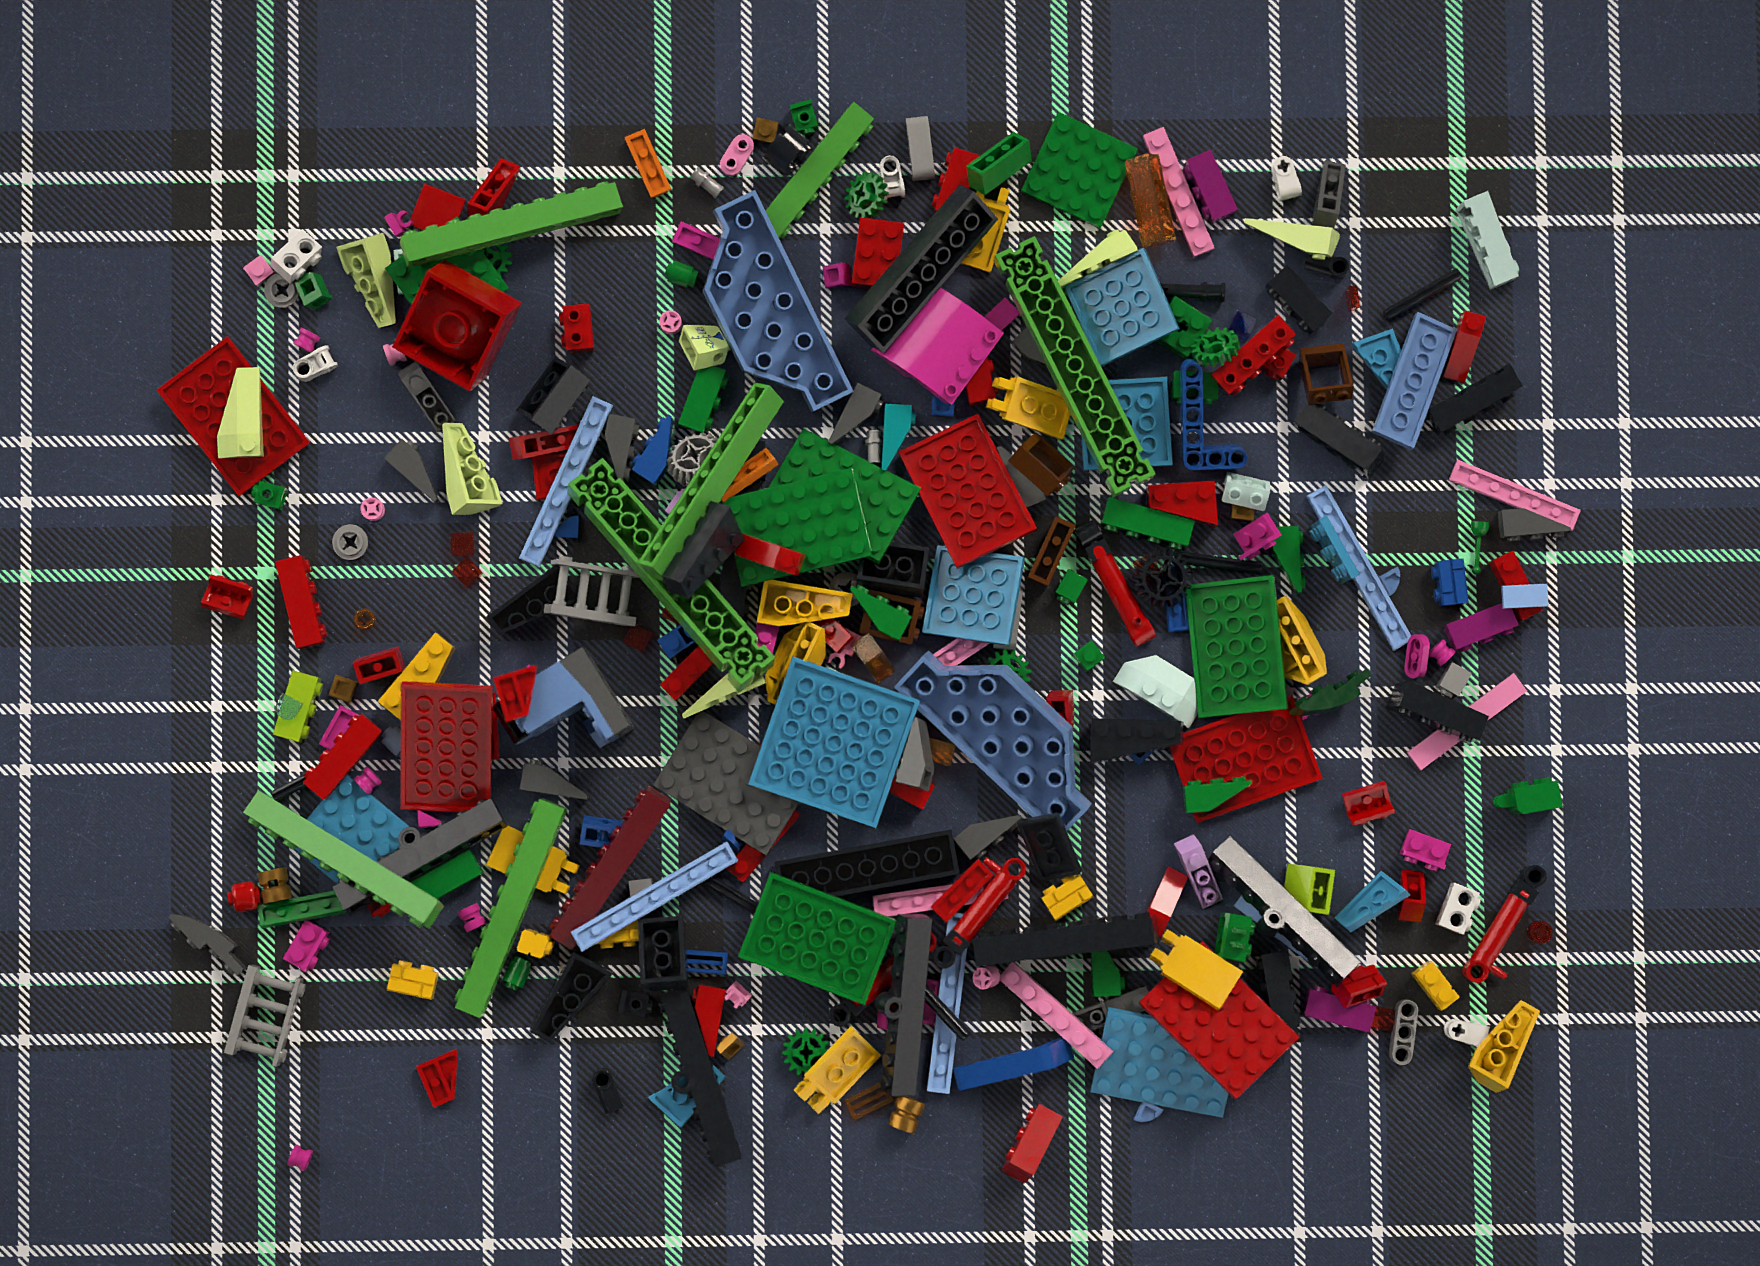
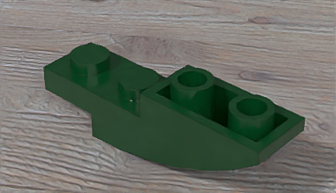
M1367 668L1361 672H1358L1356 669L1346 676L1348 681L1345 683L1339 681L1333 686L1330 683L1325 687H1322L1320 684L1310 691L1311 696L1309 698L1303 696L1294 702L1296 707L1289 712L1295 716H1310L1334 710L1361 695L1357 686L1372 675Z

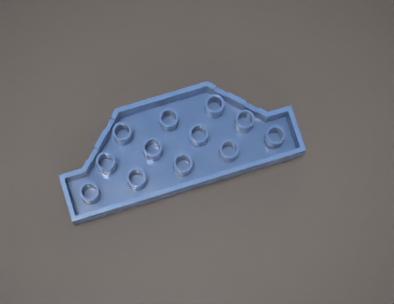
M753 190L716 208L713 213L722 230V235L702 292L741 371L801 392L811 412L854 392L756 191Z
M927 651L894 686L899 693L920 700L917 709L1032 817L1059 812L1065 829L1068 831L1092 804L1075 788L1073 726L1008 665L945 666L930 651Z

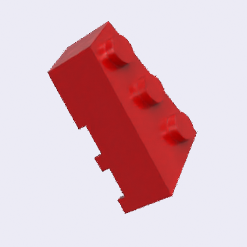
M1215 481L1159 484L1146 487L1147 508L1192 519L1195 522L1211 527L1218 526Z
M1038 1104L1034 1109L1030 1108L1025 1117L1027 1123L1024 1128L1021 1127L1015 1137L1017 1142L1014 1147L1011 1146L1005 1157L1007 1160L1001 1171L1025 1184L1034 1175L1063 1116L1041 1104Z

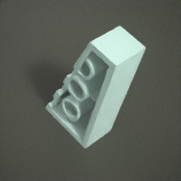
M1486 191L1463 201L1455 210L1490 290L1515 280L1519 276V267L1512 258L1510 246L1505 239L1489 192Z

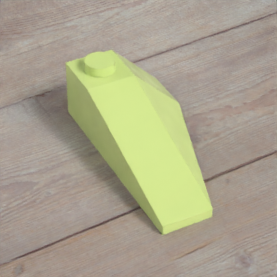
M1247 218L1244 221L1248 226L1312 255V259L1325 260V257H1332L1340 234L1330 227Z
M1119 229L1108 233L1107 238L1060 278L1058 282L1061 288L1064 289V286L1138 251L1126 230L1119 232Z
M384 233L336 247L346 274L352 275L356 282L354 287L357 292H362L366 299L365 306L378 328L395 324L393 281L385 267L391 264V255Z
M260 367L236 369L217 435L218 458L264 457Z
M463 423L442 424L446 493L452 515H472L501 506L503 503L497 483L494 478L490 479L485 470L487 465L484 460L480 461L474 451L476 446Z
M728 672L682 714L683 718L765 684L763 675L759 676L755 673L753 682L741 692H738L727 680Z

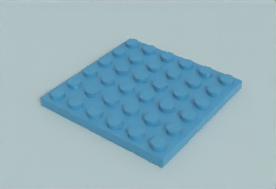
M792 656L748 784L876 828L920 700Z

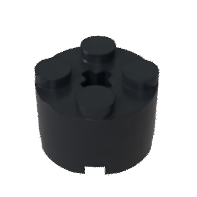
M791 124L784 128L787 130L784 135L780 133L765 152L767 155L762 157L780 174H786L787 176L790 173L792 174L800 163L797 160L806 156L813 148L810 144L811 141Z

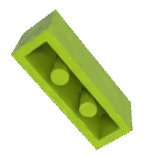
M292 670L273 735L300 743L303 742V739H307L310 731V726L307 725L310 717H314L317 708L314 702L316 696H320L323 689L321 678Z

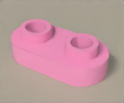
M741 134L733 139L720 161L721 170L725 175L736 176L741 172L754 150V143L751 137ZM745 142L747 144L746 148L741 149L739 143ZM730 160L734 161V162H735V166H734V167H729V166H727L728 161H730Z

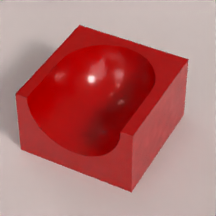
M443 260L427 271L392 348L471 391L487 378L522 302L451 262Z

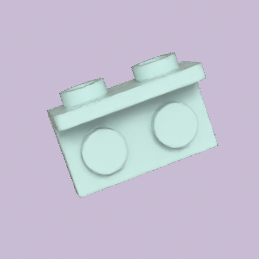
M1230 472L1226 473L1225 488L1222 495L1223 502L1260 511L1265 510L1270 494L1269 481Z

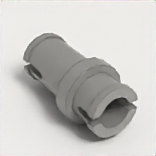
M697 167L691 174L690 179L696 182V186H701L716 199L724 187L709 176L710 173L704 172L700 167Z
M869 430L865 440V445L868 446V461L875 465H881V445H883V439L880 438L881 431Z

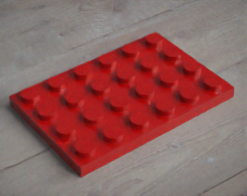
M227 336L156 391L240 497L311 442L260 378L264 457L218 458L217 435L236 369L253 368Z
M979 414L969 417L898 452L914 485L921 488L919 495L957 569L1037 531V527Z
M402 681L400 809L462 812L476 807V804L481 800L491 798L493 686Z
M1293 695L1287 696L1288 709L1236 714L1183 733L1182 745L1169 747L1182 786H1188V781L1201 780V785L1210 784V779L1223 778L1224 783L1232 782L1233 777L1246 776V781L1252 780L1251 785L1214 809L1205 812H1193L1196 823L1323 779L1301 717L1291 715L1289 712L1296 707Z
M1203 941L1200 943V945L1213 952ZM1164 977L1138 1003L1235 1101L1299 1039V1036L1240 978L1219 1011L1167 977Z

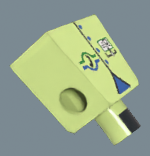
M683 325L679 343L693 370L725 362L727 352L731 348L719 327Z

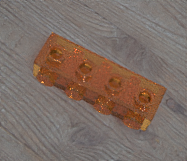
M1143 154L1126 160V174L1129 179L1130 194L1133 199L1135 218L1138 223L1142 247H1157L1175 241L1176 236L1159 154Z

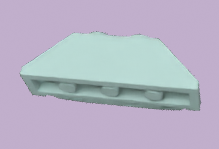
M1157 655L1125 662L1113 680L1120 687L1175 721L1184 722V726L1188 729L1198 714L1194 678Z

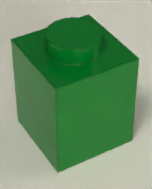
M1068 569L1054 593L1058 596L1057 600L1066 605H1069V603L1074 604L1088 579Z
M1092 640L1072 654L1085 672L1105 658Z

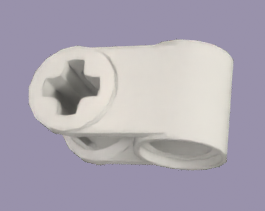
M886 156L880 163V175L884 178L883 182L888 185L884 190L889 192V195L885 196L884 199L887 200L888 197L895 196L904 198L905 189L899 160L894 156ZM887 162L894 163L896 166L895 171H885L884 164Z
M1286 156L1277 158L1272 164L1271 172L1279 201L1302 196L1301 185L1296 175L1293 161ZM1281 163L1283 166H1287L1284 172L1282 169H1278Z
M328 345L314 350L294 363L293 371L299 380L310 381L334 370L338 366L328 351L330 349ZM303 365L310 366V371L306 375L299 374V368Z
M1450 1019L1444 1025V1033L1447 1037L1476 1047L1487 1037L1490 1029L1489 1026L1457 1019ZM1458 1027L1460 1028V1031L1453 1032L1452 1028Z

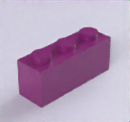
M1211 149L1186 160L1183 171L1188 180L1191 179L1194 185L1192 191L1195 198L1201 200L1203 205L1201 210L1206 220L1209 219L1211 224L1235 214L1238 208Z
M1501 603L1443 627L1451 647L1454 650L1459 649L1461 653L1473 648L1472 643L1477 641L1484 644L1494 640L1492 635L1500 633L1501 636L1510 634L1514 632L1513 627L1519 624L1513 609H1502Z
M1315 986L1314 990H1307L1301 1015L1370 1033L1376 1006L1370 1005L1371 1000L1344 1008L1339 998L1335 995L1327 994L1328 989Z

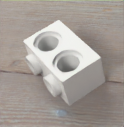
M302 229L271 258V267L291 284L295 279L297 281L300 280L310 265L314 266L320 261L322 246ZM302 248H307L311 252L305 254L302 253L300 250ZM291 262L295 264V267L288 268L284 264Z
M1450 883L1435 924L1464 935L1465 931L1468 932L1473 920L1470 917L1473 910L1476 911L1479 907L1481 899L1478 897L1480 893L1459 884ZM1461 893H1466L1468 896V902L1465 905L1459 903L1458 898ZM1455 913L1460 916V923L1457 926H1453L1450 922L1451 916Z

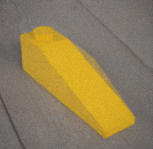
M776 580L765 581L757 623L780 627L846 617L850 613L853 594Z

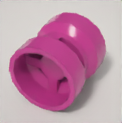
M478 903L457 912L459 918L465 923L466 933L487 923L485 918L480 915Z

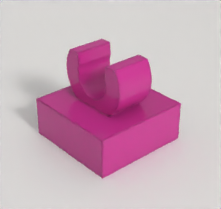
M400 211L398 214L391 212L384 217L394 235L400 238L404 236L405 232H408L406 228H410L414 224L411 220L403 223L402 219L408 214L407 211Z

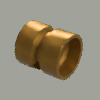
M286 867L257 873L259 885L264 887L261 891L263 904L292 898L290 886L286 885L288 880ZM277 880L279 886L271 887L270 881Z
M897 1096L894 1105L897 1110L891 1113L888 1124L915 1134L919 1123L916 1118L922 1115L925 1103L908 1096Z

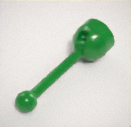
M1471 521L1472 533L1477 536L1475 565L1472 568V573L1475 575L1481 572L1479 567L1481 537L1487 533L1489 522Z

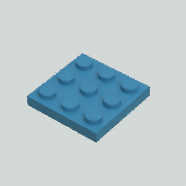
M1326 515L1310 525L1311 530L1309 533L1315 543L1319 542L1322 548L1320 553L1326 562L1329 561L1332 565L1331 573L1337 582L1340 580L1343 584L1360 575L1328 516Z

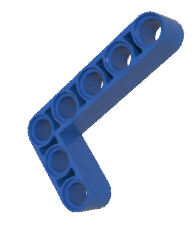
M1186 359L1180 367L1181 458L1184 465L1190 470L1242 468L1248 460L1247 453L1242 446L1237 444L1203 445V371L1196 360ZM1189 366L1197 367L1194 375L1186 374ZM1196 388V395L1194 397H1187L1186 392L1188 389ZM1196 410L1197 416L1194 419L1186 418L1188 411ZM1190 432L1198 433L1197 438L1193 441L1186 439ZM1241 452L1242 457L1239 460H1231L1233 453ZM1193 453L1198 455L1195 462L1187 461L1188 455ZM1212 453L1220 454L1219 459L1214 462L1209 461V456Z
M1062 1037L1035 1048L953 1068V1073L958 1091L1052 1069L1074 1059L1071 1044Z

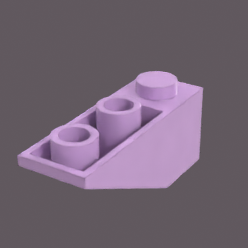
M1193 834L1174 843L1180 861L1202 908L1204 909L1223 900L1202 845Z

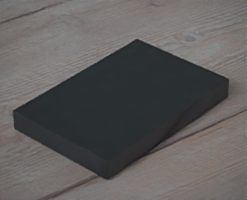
M1059 812L1020 819L1017 822L1040 882L1079 875L1082 872Z

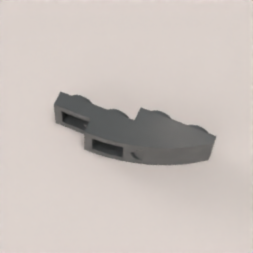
M171 914L169 916V919L172 921L170 923L171 926L178 933L182 931L188 937L186 941L194 949L198 947L200 950L208 945L210 947L208 951L216 959L220 957L225 962L223 966L232 975H241L247 970V967L232 953L238 945L222 931L190 916Z
M1147 985L1130 992H1125L1121 996H1114L1090 1005L1072 1014L1092 1031L1105 1025L1108 1007L1137 1013L1145 1011L1138 1003L1150 990Z

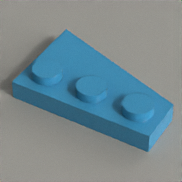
M1393 329L1351 344L1386 390L1401 353Z

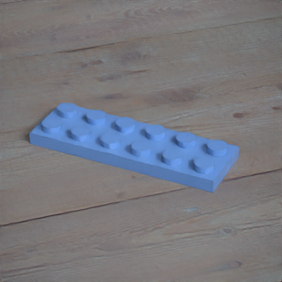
M1420 312L1415 313L1371 433L1409 450L1415 448L1457 329Z

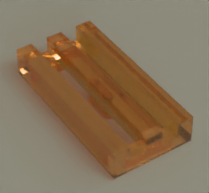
M880 1082L844 1099L853 1121L894 1101L892 1096L881 1091L851 1106L850 1102L880 1088ZM884 1095L887 1096V1099L855 1114V1109Z

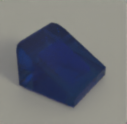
M1237 309L1228 332L1233 330L1237 336L1248 340L1257 319Z

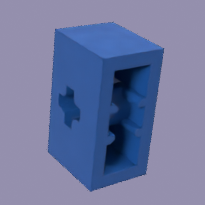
M584 815L580 845L602 847L604 843L608 845L612 839L610 837L611 832L616 825L620 827L623 821Z

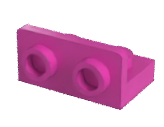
M1268 512L1233 534L1244 551V554L1240 555L1239 559L1242 560L1246 557L1249 560L1261 554L1259 549L1262 547L1264 550L1269 549L1276 544L1274 540L1281 536Z
M1408 829L1399 854L1405 856L1404 861L1417 864V861L1426 864V869L1438 872V869L1445 870L1446 865L1444 864L1451 844Z
M309 920L304 921L283 959L299 967L303 972H308L309 969L313 970L319 960L316 957L320 949L324 950L330 941V938H328L330 932Z

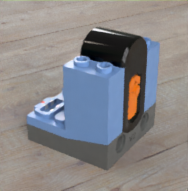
M583 647L536 675L529 716L506 722L500 700L493 705L494 713L513 744L516 745L533 736L540 735L581 709L584 710L588 718L593 720L591 722L593 727L606 744L614 742L635 729L592 656Z

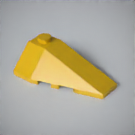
M1520 1000L1476 1047L1468 1068L1478 1083L1495 1093L1509 1088L1540 1013L1538 1009Z

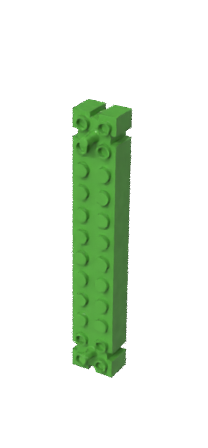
M1033 236L1019 243L1015 252H1013L1012 248H1008L996 254L993 261L1000 275H1007L1008 279L1005 285L1100 473H1107L1108 478L1105 483L1114 498L1128 491L1131 488L1130 483L1135 481L1138 486L1152 479L1155 476V472L1148 458L1142 461L1140 455L1143 452V448L1047 260L1041 261L1040 258L1043 251L1036 237Z
M602 458L589 468L587 477L580 474L568 483V495L578 506L581 504L585 505L584 513L721 673L724 670L729 672L727 680L738 692H741L753 682L755 673L761 676L774 665L775 656L764 644L761 647L757 645L758 637L708 579L688 599L670 593L664 581L652 578L638 564V561L661 525L621 478L616 481L613 479L614 470Z

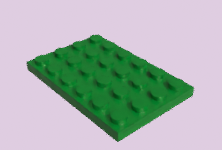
M803 428L768 488L853 468L873 556L866 558L879 564L918 497L921 488L888 471H882V468L835 444L831 445L826 439Z
M853 468L729 497L723 503V505L731 508L743 534L806 554L800 573L873 556ZM736 550L734 551L742 587L793 575L735 555Z
M1274 575L1190 584L1191 589L1185 590L1187 593L1186 600L1198 718L1288 709Z
M770 872L738 957L865 1005L897 920Z

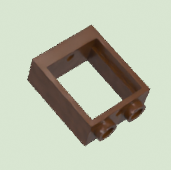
M1344 343L1300 348L1299 365L1308 404H1322L1324 402L1352 399L1354 386ZM1339 364L1343 385L1312 387L1308 367Z
M1037 432L1028 438L1008 460L1046 496H1049L1053 491L1058 493L1071 480L1073 476L1070 473L1075 468Z
M869 589L868 594L875 598L877 595H880L889 601L914 606L908 637H901L899 642L879 631L870 630L871 619L865 611L859 634L910 646L912 641L917 642L920 629L916 628L917 619L922 620L925 608L920 606L921 601Z

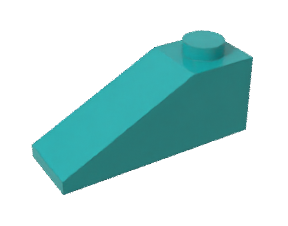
M885 404L882 471L888 470L907 437L911 424H915L916 411H912V405Z

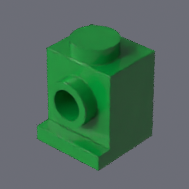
M811 99L789 105L795 128L804 136L814 134L815 130L818 129V123ZM803 115H807L809 119L807 121H802L800 117Z
M308 272L295 282L302 302L306 307L317 309L333 299L326 288L322 276L317 273Z
M259 481V485H254L251 497L254 498V503L282 511L288 489ZM267 490L271 492L269 498L264 497V492Z

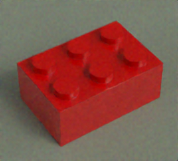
M860 217L852 287L870 290L900 255L904 223Z

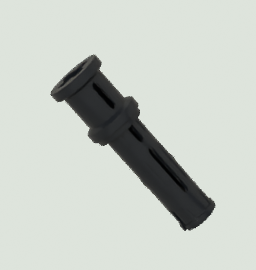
M1203 282L1201 285L1160 283L1166 297L1200 298L1204 302L1207 299L1225 302L1226 283H1221V285L1207 284V282Z

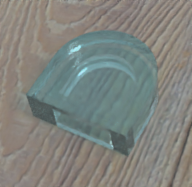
M282 693L276 704V713L283 719H293L298 715L303 703Z

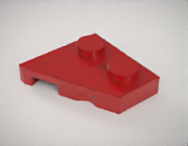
M536 665L493 678L506 722L529 716L537 672Z
M457 1049L416 1066L433 1108L455 1099L458 1062Z

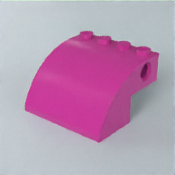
M939 288L884 353L875 348H872L871 351L904 377L914 379L943 403L952 405L1004 333L970 306L944 289Z

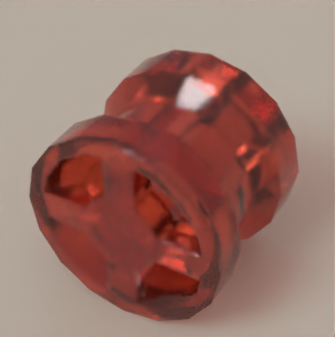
M1534 921L1528 926L1527 935L1535 943H1546L1551 939L1553 930L1547 922Z

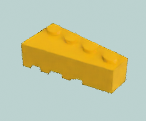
M435 632L378 702L401 720L402 681L438 683L456 648Z

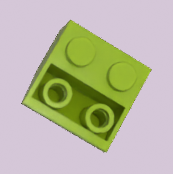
M1287 863L1284 888L1308 912L1329 915L1335 870Z

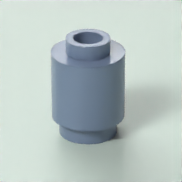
M390 726L381 735L383 737L381 743L396 757L399 756L401 758V730L397 726L395 728Z

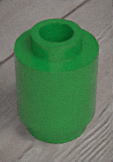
M675 260L673 264H668L665 271L668 282L688 288V286L694 288L699 271L694 270V267Z
M517 956L514 957L513 961L510 960L503 977V981H506L505 986L516 991L519 987L524 988L531 971V962Z

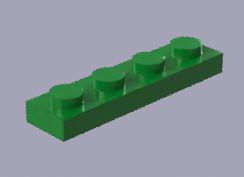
M335 891L258 905L259 921L262 929L347 913L343 909Z

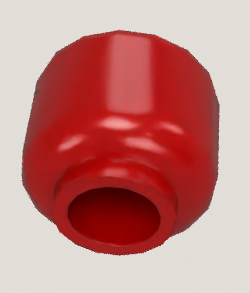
M252 881L235 883L232 885V892L227 893L229 906L234 905L236 912L256 910L258 904H261L259 886H255Z

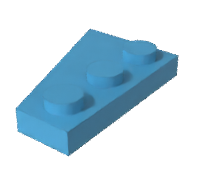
M1380 871L1337 914L1335 919L1351 933L1407 898L1410 894L1388 875Z
M713 1065L720 1085L726 1076ZM681 1078L679 1086L681 1088L687 1086V1078ZM671 1084L648 1097L680 1128L694 1114L693 1108L696 1107L694 1098L689 1099L688 1094L676 1092Z

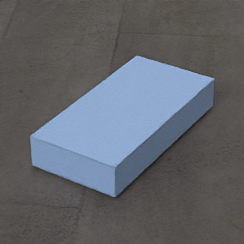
M1547 584L1501 586L1502 609L1549 606Z

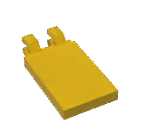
M1001 187L997 202L984 198L985 195L978 191L976 192L978 197L998 220L960 264L991 273L994 264L993 260L997 254L1011 210L1009 205H1006L1009 189Z
M1018 376L1010 378V380L1002 377L994 378L992 386L1006 390L1004 401L988 399L986 408L1000 412L999 416L1008 422L1059 440L1064 438L1070 412L1059 391Z
M510 826L502 829L486 865L505 874L509 864H513L516 856L513 854L517 844L522 843L525 835H522L521 831ZM553 846L536 888L546 893L555 889L567 894L570 885L557 880L562 868L576 874L580 865L567 860L568 855H566V852Z
M1167 929L1161 941L1173 949L1167 956L1164 952L1155 948L1149 959L1161 966L1160 969L1163 970L1161 972L1163 976L1219 1011L1243 971L1188 936L1181 935L1179 938Z
M850 1026L805 1073L804 1081H801L794 1091L804 1101L816 1091L817 1094H814L807 1103L819 1114L829 1105L830 1101L836 1104L881 1054Z

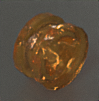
M360 609L356 612L354 621L358 627L369 629L375 624L376 618L372 611ZM364 613H368L367 616L371 617V620L367 621L366 625H362V621L359 622V617H363Z

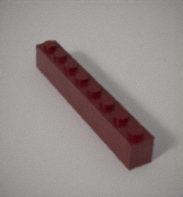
M649 785L645 790L641 789L634 799L636 801L632 809L628 807L622 817L623 823L620 827L615 826L610 834L611 841L608 845L604 843L597 854L600 857L596 863H590L585 872L587 874L584 881H578L573 889V892H575L574 896L571 899L567 898L561 907L563 912L559 917L555 916L549 925V928H551L549 937L571 950L577 944L571 931L594 919L670 807L671 799Z

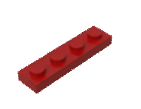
M794 811L773 847L801 815L799 812ZM746 844L736 856L738 861L726 869L741 882H744L766 855Z

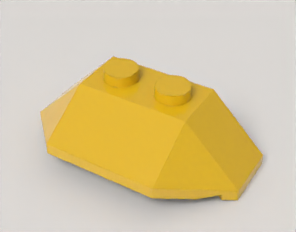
M1283 596L1277 600L1284 674L1286 678L1309 685L1327 674L1325 654L1306 617L1287 596Z
M811 622L801 623V625L784 634L774 655V665L765 674L768 702L776 705L792 656L819 666L822 665L826 657L824 628Z

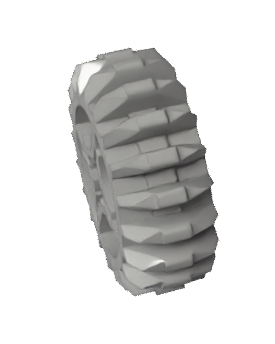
M694 432L690 437L685 435L684 440L678 439V445H672V451L668 452L669 458L667 459L668 470L673 479L683 487L688 486L718 438L714 437L711 433L706 435L704 432H701L698 435Z

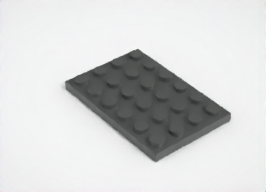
M704 711L697 713L653 784L724 830H731L734 836L766 856L800 803L749 785L748 783L761 746Z

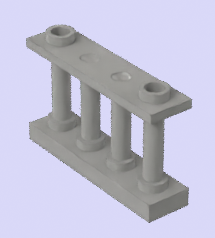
M559 556V559L551 560V564L560 566L556 599L553 600V604H545L544 613L615 625L635 626L636 617L629 616L627 610L632 578L640 577L631 567L622 566V570L572 562L573 558L567 556ZM569 567L581 569L577 603L574 604V607H568L566 602H564ZM590 571L602 573L598 607H595V611L587 610V605H585ZM611 574L623 576L619 609L616 610V614L608 613L606 608Z
M248 965L224 1053L235 1055L241 1049L274 1058L272 1066L277 1067L280 1066L281 1062H285L288 1051L285 1049L298 998L303 996L306 984H303L304 978L301 977L296 978L294 984L264 976L260 972V966ZM262 984L292 992L289 1005L256 997V994H253L255 986ZM257 1006L286 1014L283 1027L250 1019V1016H247L249 1007ZM248 1027L280 1036L277 1049L244 1041V1038H241L243 1029Z

